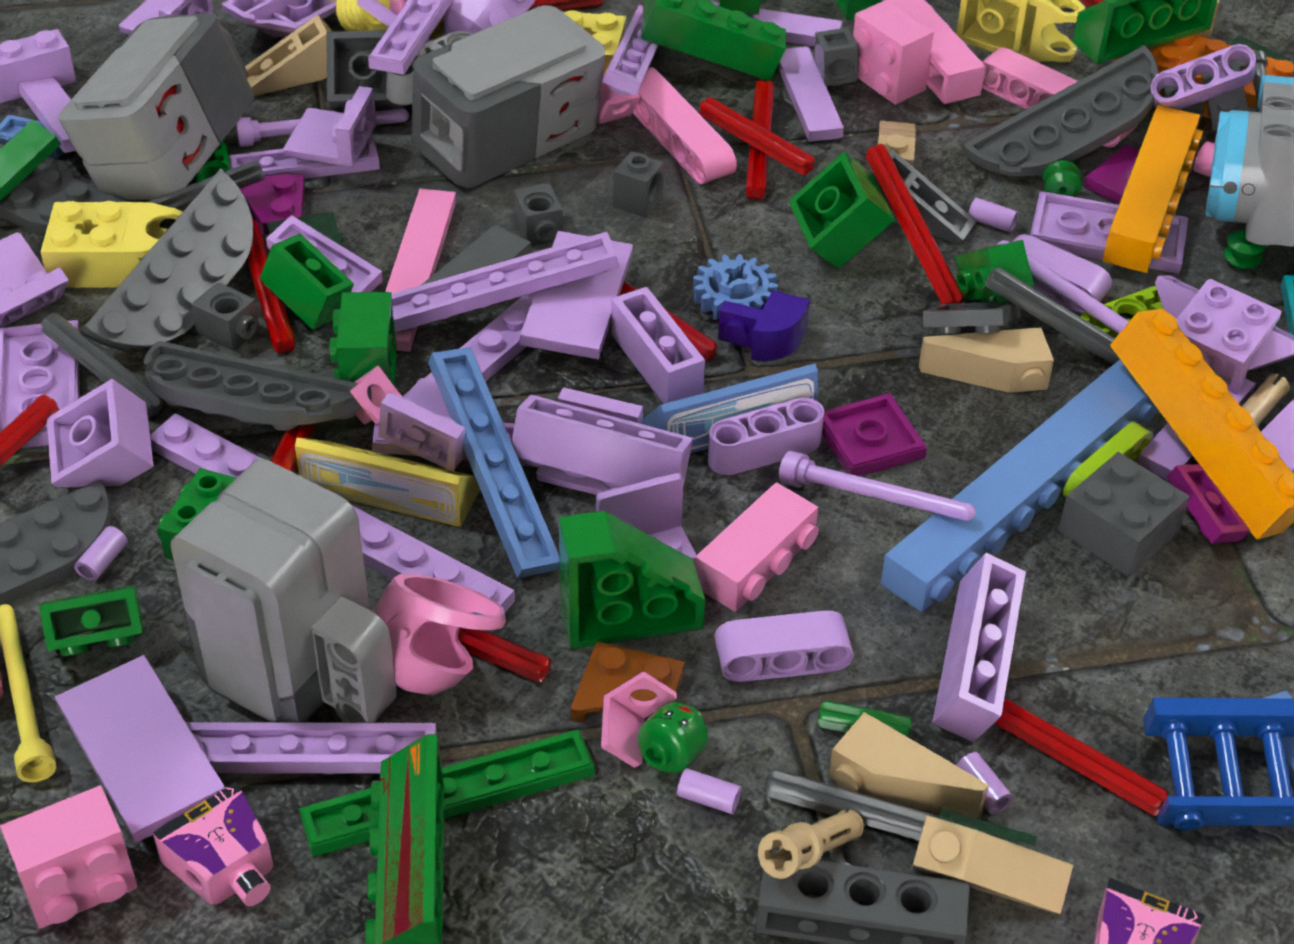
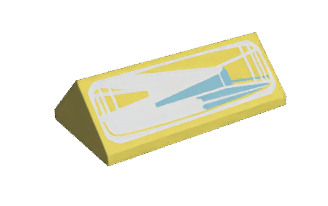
M296 438L295 451L299 476L349 501L461 528L480 491L475 475L458 471L452 472L445 468L327 440Z

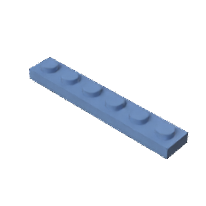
M471 347L432 353L428 364L451 419L466 428L463 449L517 579L556 571L560 566L558 551Z

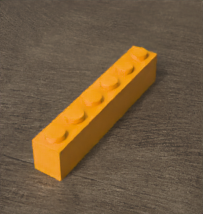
M1157 104L1110 227L1102 262L1148 273L1152 259L1160 260L1166 240L1165 237L1169 235L1173 217L1177 212L1181 194L1184 192L1188 174L1191 171L1203 135V130L1197 129L1200 114Z
M1164 308L1137 312L1110 344V347L1213 483L1245 522L1256 540L1283 533L1294 523V473L1281 459L1275 445L1268 441L1253 423L1250 413L1242 408L1231 395L1225 381L1216 375L1203 359L1200 349L1192 344L1178 327L1175 317Z

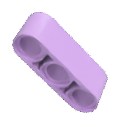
M1237 44L1157 74L1151 83V94L1154 95L1155 100L1153 105L1155 108L1158 104L1181 110L1249 84L1256 72L1255 53L1247 45ZM1236 60L1245 61L1249 65L1247 69L1240 72L1233 71L1229 67ZM1201 73H1206L1213 77L1212 81L1205 85L1197 84L1193 79ZM1166 86L1174 87L1178 91L1170 98H1164L1158 94Z
M1019 235L1012 241L1023 240L1028 255L1099 302L1112 288L1110 274L1099 265L1030 235ZM1032 276L1034 282L1032 288L1070 311L1078 314L1085 312Z
M797 398L715 422L709 432V467L721 475H734L780 462L788 451L808 454L817 450L821 444L823 406L811 398Z
M825 610L733 620L722 624L714 634L723 676L733 682L834 672L847 667L854 658L844 618L836 611Z

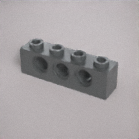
M819 861L814 866L807 869H799L792 876L783 879L772 877L763 869L755 933L827 944H965L970 883L954 881L945 876L926 877L906 874L892 868L879 870L853 866L844 861ZM804 894H814L819 897L810 898L805 896ZM857 901H862V902H866V903H868V904H870V905H868V906H863V905H859V904H857V903H855V902H857ZM906 909H915L921 913H912Z

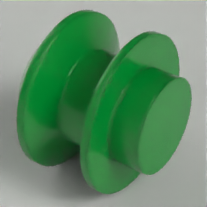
M1066 160L1056 161L1048 165L1043 172L1045 192L1075 197L1080 192L1082 186L1080 171L1073 162Z
M1236 230L1229 234L1227 239L1228 246L1224 250L1226 261L1235 268L1243 270L1259 266L1262 262L1261 253L1265 250L1266 245H1258L1246 240L1245 230Z

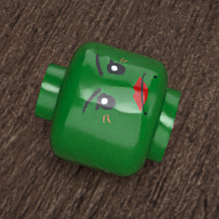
M668 702L659 707L641 725L637 734L638 746L645 761L650 766L668 774L680 773L688 768L704 751L708 743L706 722L701 713L694 707L679 702Z

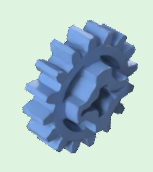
M725 254L722 255L721 262L709 259L708 268L699 266L698 275L693 278L694 303L701 304L702 313L713 311L714 320L719 319V311L724 300L763 310L772 290L778 291V284H776L777 276L776 274L769 273L770 266L768 264L757 266V258L755 257L747 261L743 260L742 254H738L735 260H730Z

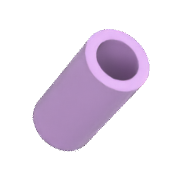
M976 197L970 206L968 214L977 222L1011 233L1017 223L1019 212Z
M106 527L75 563L74 568L76 572L87 581H97L127 545L128 540L126 536L115 527Z
M978 752L969 753L957 763L956 766L989 785L984 807L991 815L1002 812L1011 804L1013 795Z
M686 768L678 784L677 796L733 815L739 803L742 787Z

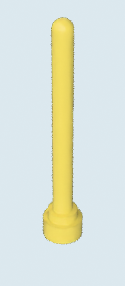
M8 604L0 605V640L21 740L14 754V763L18 778L25 782L34 783L51 777L55 773L57 765L52 746L40 738L14 609Z

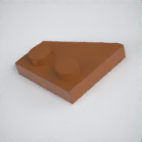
M596 641L570 708V720L575 722L586 721L587 713L603 711L604 695L642 672H646L678 694L685 674V662ZM639 689L630 694L639 701H650L657 697L655 692L647 689Z

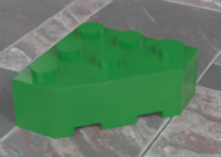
M606 511L559 517L560 608L570 649L595 646L596 641L608 644L704 629L705 597L692 558Z

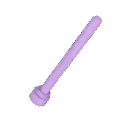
M403 108L375 111L376 126L404 123L409 118L408 111ZM242 117L236 123L239 147L254 146V142L261 141L262 137L291 135L300 119L258 123V120Z
M1002 240L997 245L1009 243V241ZM1027 254L1032 276L1118 334L1129 323V321Z
M788 451L784 455L779 468L780 482L798 488L813 482L964 521L972 520L976 514L972 504L815 465L813 460H810L808 455L794 451Z

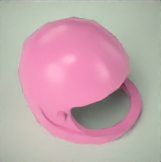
M399 574L394 577L382 592L373 611L385 622L390 632L396 685L405 691L431 696L456 686L473 669L472 658L458 639L460 627L474 630H498L503 628L506 622L504 608L491 598L460 584L419 574ZM478 612L484 615H477L473 613Z

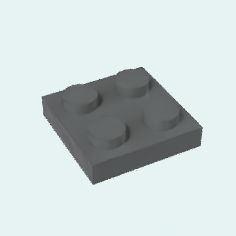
M1012 302L941 304L923 311V328L936 327V334L961 333L960 330L969 329L970 326L976 327V333L1000 332L1001 328L1009 327V322L1021 317L1020 307Z

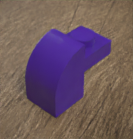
M772 290L763 310L724 300L719 311L718 340L751 348V360L774 361L785 358L797 350L807 331L810 299Z

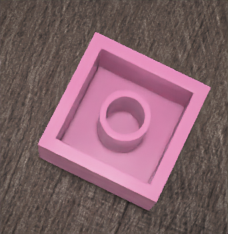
M887 0L856 13L853 37L858 45L857 78L895 105L926 91L934 32Z
M101 785L0 825L39 929L51 924L65 922L77 913L101 903L113 902L121 898L125 893L138 888L121 829Z

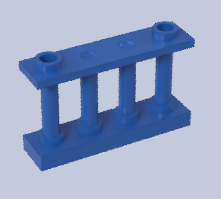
M1152 699L1143 717L1145 736H1161L1167 740L1175 796H1168L1158 812V825H1174L1179 830H1194L1203 825L1294 826V797L1292 795L1282 739L1283 737H1294V699ZM1188 736H1209L1210 739L1215 740L1223 796H1195L1186 739ZM1250 736L1257 737L1263 741L1272 797H1244L1235 737Z

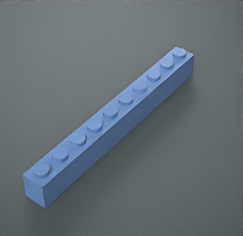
M1118 360L953 498V500L969 503L974 506L976 514L972 520L964 521L935 513L886 553L881 585L921 613L935 601L942 602L949 595L953 586L970 571L985 553L997 554L1012 534L1017 530L1022 532L1029 526L1035 514L1042 508L1049 509L1056 502L1068 478L1079 465L1130 422L1135 421L1138 424L1142 422L1148 423L1155 415L1157 407L1123 362Z

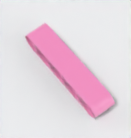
M1004 47L997 49L982 61L986 69V77L983 80L982 88L1024 109H1028L1078 82L1071 77ZM1138 124L1102 146L1108 148L1116 146L1134 131Z
M649 67L638 91L640 99L632 113L697 183L705 184L734 174L737 163L730 145L655 68Z

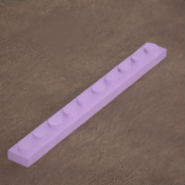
M176 413L150 434L153 452L194 474L197 473L199 468L237 478L256 459H260L255 454ZM352 506L359 519L363 559L366 566L391 579L399 574H419L457 583L498 602L505 612L515 602L513 589ZM478 612L473 613L477 615H484Z

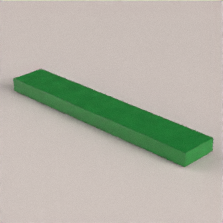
M577 729L443 767L445 783L444 819L594 776V764L580 730ZM371 788L299 808L301 822L312 857L369 841L370 826L379 825V811H372Z

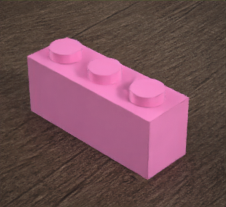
M776 482L695 556V567L702 591L734 612H737L748 600L754 601L763 591L765 584L775 574L781 575L788 568L792 558L801 549L806 550L814 543L819 532V528L816 526L818 506Z

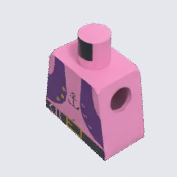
M236 782L153 832L160 861L209 904L218 905L236 893L246 906H254L264 900L269 894L270 884L263 877L273 868L269 843Z
M1110 878L1098 913L1094 944H1195L1205 915Z

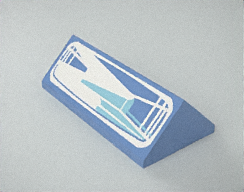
M816 363L662 404L643 418V425L692 437L693 442L690 454L709 449L710 428L719 420L797 398H811L818 401V369Z

